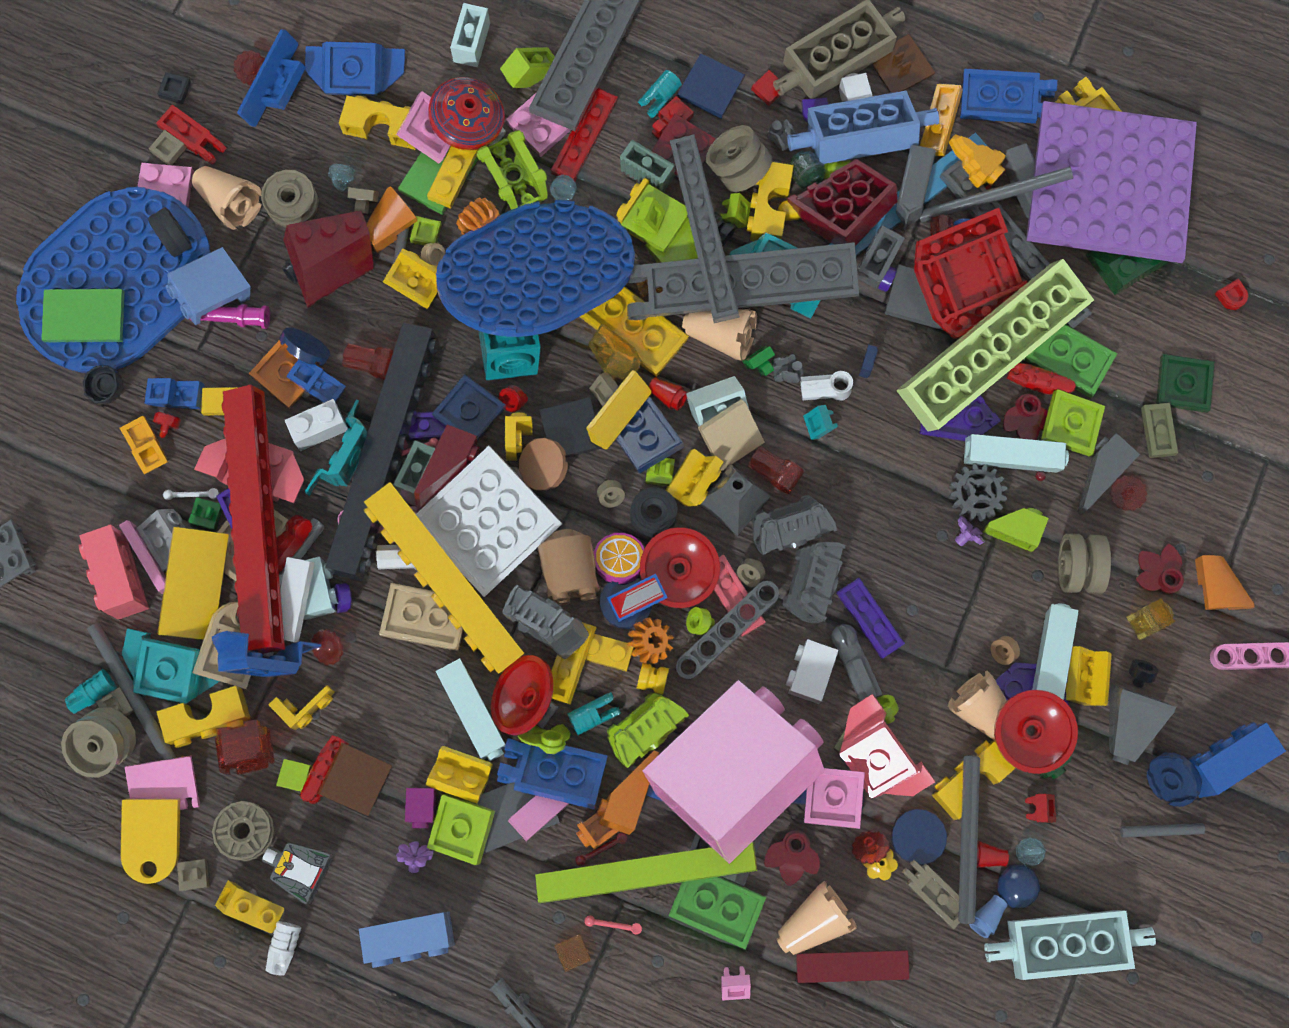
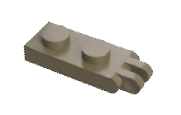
M912 860L909 864L917 872L913 875L907 868L902 871L910 879L906 884L952 929H955L960 923L958 921L959 895L926 863L921 867L915 860Z

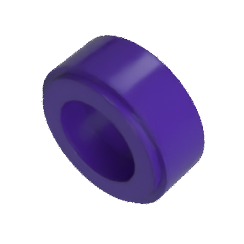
M889 267L877 289L884 292L889 290L897 272L896 268Z

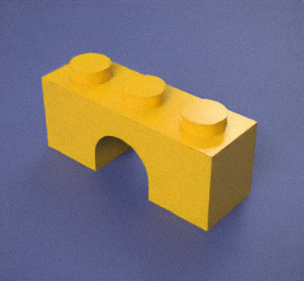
M346 96L339 120L343 134L367 139L369 131L374 125L386 124L390 126L388 136L391 145L416 150L415 147L396 135L411 107L405 106L401 108L393 106L386 101L374 102L363 96Z
M772 162L765 176L755 184L759 185L758 193L753 192L750 208H755L754 217L749 216L747 231L751 232L750 241L758 240L765 233L782 239L786 212L772 209L768 202L773 198H788L793 165Z
M233 686L210 694L212 710L202 720H196L192 714L191 707L185 703L157 711L165 743L175 745V748L191 744V739L201 736L202 739L216 736L218 734L217 730L226 727L228 730L243 727L244 721L251 718L242 688Z
M985 740L974 750L977 753L976 756L980 758V774L985 775L993 784L1000 783L1015 769L1003 758L995 740L990 743ZM963 761L954 768L957 771L955 775L950 779L945 776L934 786L937 791L932 794L953 820H958L962 817Z

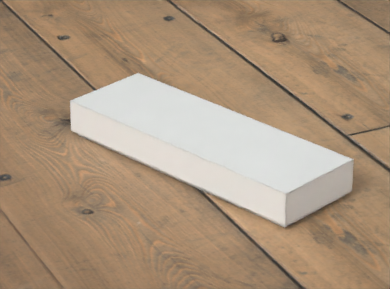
M291 557L286 559L280 589L284 640L299 642L315 562Z

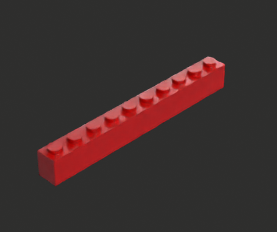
M247 385L223 391L221 406L225 418L223 433L227 446L225 459L228 464L229 473L227 485L230 490L231 500L229 511L232 516L233 527L231 537L234 542L233 564L236 568L237 617L240 622V633L249 634L247 653L265 654L285 650L265 395L264 391L253 385Z

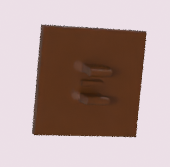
M910 34L896 40L891 53L871 64L890 93L905 91L935 74V71Z

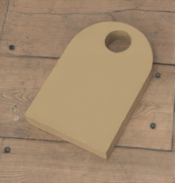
M230 602L221 606L213 614L192 673L246 689L251 675L218 671V652L212 641V636L220 632L232 631L240 633V624L235 618L238 602Z

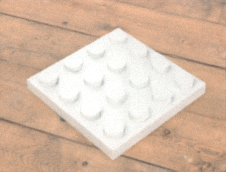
M490 446L481 452L416 514L459 571L484 597L563 524Z

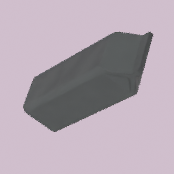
M1027 143L1004 152L1006 158L1002 162V166L1006 169L1005 172L1010 183L1034 177L1035 159ZM1032 191L1016 195L1028 219Z
M911 145L896 208V214L904 224L905 231L908 225L921 218L934 163L935 149Z

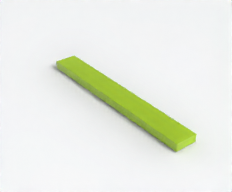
M751 842L730 864L711 847L542 873L535 876L538 903H547L758 871L754 842Z

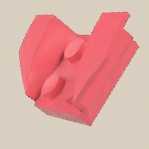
M226 438L205 446L194 469L216 477L225 485H227L229 477L228 464L225 459V453L227 452ZM268 443L273 501L276 502L280 498L295 503L304 482L303 475L295 459V454L291 450Z
M871 694L850 708L840 756L851 771L865 772L864 789L871 798L883 794L914 796L935 783V780L922 762L917 765L913 762L884 720L887 713L875 696Z

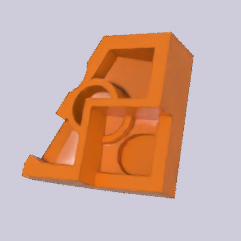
M391 186L386 189L366 223L370 233L371 246L376 253L396 241L399 233L417 222L416 216Z
M1202 555L1195 559L1198 585H1202L1205 610L1254 608V602L1224 557Z

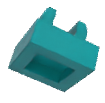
M826 405L817 406L803 416L811 440L819 439L838 427L837 423L832 424L830 416L834 413L832 410H828Z

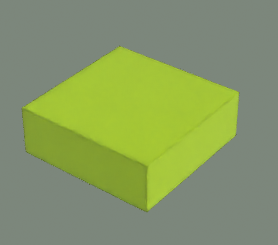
M416 216L417 222L414 223L412 229L411 243L424 246L428 243H437L442 226L441 221Z
M284 759L276 786L301 792L312 766Z

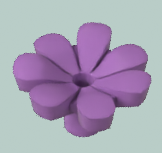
M960 516L958 525L961 528V534L955 538V541L960 546H963L969 540L975 541L979 545L983 544L985 540L980 536L983 533L978 528L973 529L972 524L965 517Z
M417 841L411 842L409 847L405 844L399 845V853L396 854L397 861L405 862L411 873L418 872L419 868L425 866L426 861L431 860L433 857V851H430L427 845L419 848V842Z

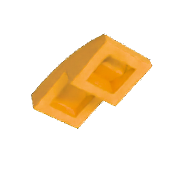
M141 416L120 427L143 474L168 462L145 416Z

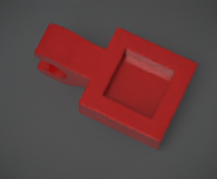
M677 96L659 111L658 117L660 119L652 125L654 128L652 134L658 139L674 114L687 121L691 120L694 116V112Z

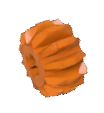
M479 197L474 202L471 201L467 207H464L456 222L461 233L464 235L471 230L475 231L500 216L499 211L495 208L496 206L486 198L481 199Z
M645 618L642 623L636 622L634 624L635 631H629L628 633L633 638V641L628 642L627 645L629 647L634 646L635 648L631 655L633 657L640 655V662L642 663L649 661L651 664H655L658 662V659H666V651L673 649L668 644V641L674 637L666 634L669 626H661L660 619L652 621L650 618ZM648 638H652L653 644H649Z

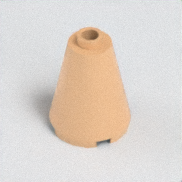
M203 166L194 172L192 179L193 187L225 226L233 230L237 229L236 226L239 225L245 227L260 211L262 204L259 203V196H261L262 191L255 183L208 166Z
M738 309L739 318L714 324L711 311L686 313L682 327L687 335L736 360L742 361L747 358L754 338L751 337L752 329L756 330L757 315L756 311L750 309Z
M985 671L984 677L979 673L963 684L956 691L960 696L956 701L951 698L948 707L954 714L995 740L994 726L996 717L1007 700L993 675Z
M823 881L778 930L780 937L777 938V942L785 953L790 951L795 955L857 929V925L853 917L849 920L845 915L848 909L830 885L827 887L826 881Z

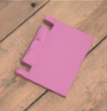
M192 756L125 766L130 799L180 798V810L188 808L186 798L192 797L193 808L200 807Z

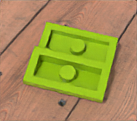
M689 218L665 253L648 243L644 245L657 263L698 259Z

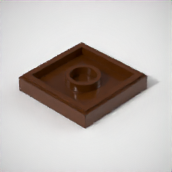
M341 743L318 794L368 816L392 765Z

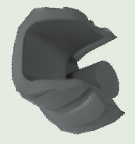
M788 119L782 123L776 120L770 125L767 138L784 151L788 148L787 135L797 133L793 130V125Z
M790 354L785 358H776L771 362L774 368L775 382L799 383L804 369L802 363L796 360L794 354Z

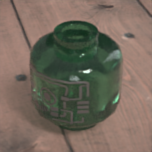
M801 151L791 158L790 165H793L792 178L800 188L807 189L813 183L819 184L823 182L826 168L814 152Z

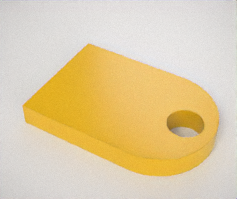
M180 798L123 799L121 820L122 866L125 872L137 882L145 884L159 882L174 871L179 860ZM151 861L156 865L157 872L154 876H147L144 873L143 865L145 862Z

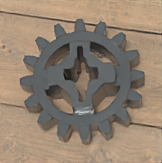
M973 464L970 471L967 467H963L961 474L956 473L953 477L956 482H952L949 485V488L954 490V492L950 493L948 497L949 499L956 500L952 508L960 507L959 515L969 514V521H972L975 516H978L980 522L985 519L986 515L990 519L995 516L994 510L1000 512L1003 508L1000 503H1004L1007 500V497L1002 495V493L1006 492L1007 487L1000 485L1004 478H996L997 470L994 469L988 472L987 465L985 464L981 469H978L977 465ZM972 477H981L983 479L974 480ZM991 485L994 489V494L991 491ZM977 489L982 491L979 497L974 494ZM961 491L964 492L966 501H964ZM980 505L984 507L983 509L973 508V506Z

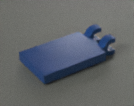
M964 69L960 119L1036 123L1037 117H1041L1043 104L1041 103V96L1054 98L1058 80H1039L1040 73Z
M507 738L504 757L518 759L516 768L500 763L497 782H515V791L595 809L607 762V755L565 746L562 751L556 754H548L538 746L520 743Z

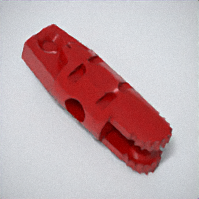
M1018 363L1007 373V379L1025 388L1047 395H1053V392L1057 389L1070 394L1076 388L1075 381L1070 378L1068 379L1058 375L1056 372L1034 365Z
M331 736L307 775L308 778L300 793L303 801L315 805L321 800L323 796L318 794L320 786L341 743L349 745L348 742L337 736Z

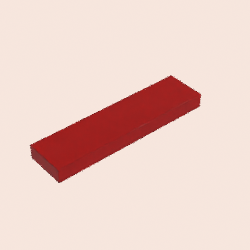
M597 88L576 131L572 130L551 169V174L574 184L618 101L617 96Z

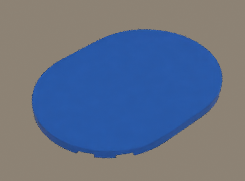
M126 187V189L114 192L108 191L90 200L35 249L23 268L24 272L20 285L17 286L16 305H18L21 327L28 340L35 349L53 363L81 373H87L93 367L99 365H108L117 370L137 361L185 318L176 298L172 299L167 292L168 273L211 253L210 244L203 226L191 210L181 201L165 192L146 189L145 187ZM164 207L175 217L192 245L190 249L177 257H173L168 252L148 221L149 216L157 213ZM122 289L124 291L123 342H43L44 290Z
M555 200L554 203L548 204L533 202L512 209L498 216L485 226L475 231L471 230L455 240L446 249V254L438 263L436 271L437 291L441 302L451 315L475 330L505 337L538 335L555 330L573 321L618 294L625 287L633 273L635 251L628 231L618 220L598 208L575 205L574 201Z

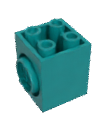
M479 331L486 380L538 374L540 356L538 335L505 337Z

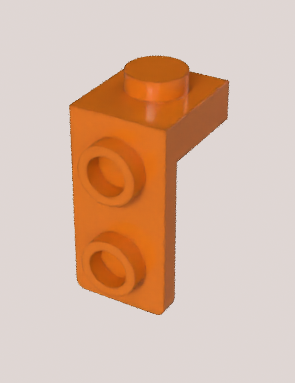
M596 813L585 822L577 824L580 831L576 835L586 848L591 845L593 849H596L619 831L598 824L601 816Z

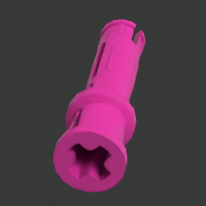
M241 304L237 308L219 307L201 316L200 321L237 323L238 326L244 328L247 325L267 329L270 323L269 306L254 308L248 307L246 304Z

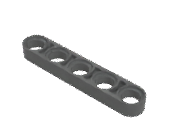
M763 581L747 594L679 658L676 665L678 674L684 679H694L701 674L777 602L780 594L776 584L770 581ZM764 586H770L775 590V596L770 601H764L760 598L759 593ZM746 604L752 605L755 608L754 617L748 620L743 619L740 615V609ZM725 623H732L736 628V632L731 638H725L721 635L720 629ZM706 641H712L716 645V651L712 656H704L701 652V645ZM688 659L696 663V671L691 675L684 674L681 669L682 663Z

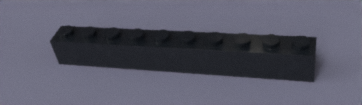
M407 323L402 324L325 568L332 575L363 581L364 575L368 574L370 570V555L372 549H375L378 544L379 535L377 533L380 523L378 520L373 523L363 511L367 508L364 501L389 482L393 485L395 475H398L401 470V456L403 450H406L409 445L408 433L410 427L416 422L418 401L421 402L423 399V385L425 379L431 374L433 354H436L439 348V339L431 328Z

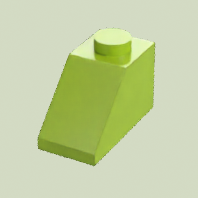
M548 47L516 48L500 70L506 77L508 84L513 88L531 87L544 79L555 56Z
M1023 508L989 522L984 527L983 533L1033 552L1040 543L1049 518L1042 516L1043 513L1037 509Z

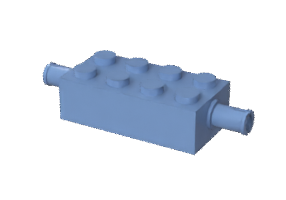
M907 91L808 108V132L788 134V147L790 151L812 147L818 157V161L821 162L819 165L909 149L911 145L919 146L920 127L938 125L939 113L937 108L915 112Z

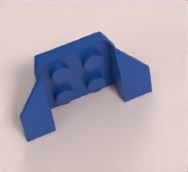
M324 42L322 47L306 46L305 71L327 95L377 96L404 74L405 49L384 48L377 43Z
M224 631L212 636L213 644L218 652L219 672L259 677L296 674L302 663V653L321 647V644L300 641L286 646L285 650H280L274 656L263 658L262 653H247L249 634Z

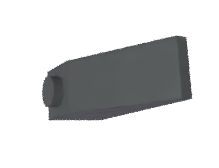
M1117 433L1110 439L1105 436L1095 446L1098 452L1091 459L1077 510L1080 515L1087 511L1140 455Z

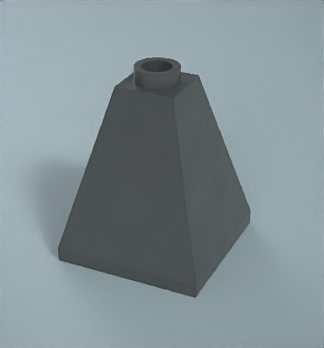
M730 464L707 490L708 495L699 506L736 536H739L754 518V513L759 511L771 496Z
M1111 684L1109 752L1114 755L1113 760L1129 765L1130 761L1135 762L1173 715L1176 707L1162 700Z

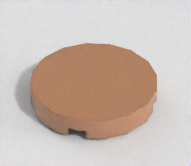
M548 438L535 439L527 444L519 459V471L523 477L522 480L528 487L539 491H547L557 487L563 481L568 469L564 448L558 442Z

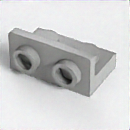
M174 509L156 510L136 528L163 572L167 571L173 527L185 528L182 518Z

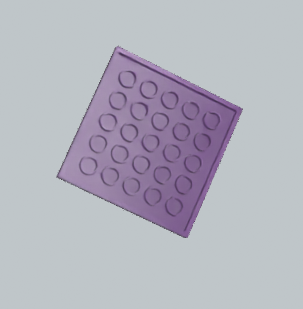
M1044 101L1041 109L1034 177L1071 166L1074 179L1032 191L1026 241L1183 263L1186 253L1197 122Z

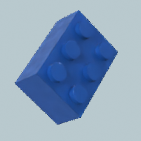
M1255 722L1247 726L1244 724L1230 732L1232 736L1225 740L1220 739L1208 746L1211 751L1203 754L1198 753L1188 759L1193 763L1201 778L1202 786L1201 793L1198 795L1199 798L1219 795L1286 752L1267 722L1256 725Z

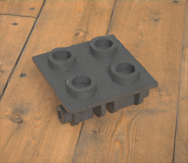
M13 519L0 526V588L23 572L25 575L36 572V563L31 555H27L31 550L30 548H25L28 543L23 537L22 528L18 527Z

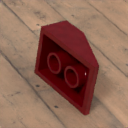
M447 424L414 491L417 513L478 456L480 447L477 446L476 435Z

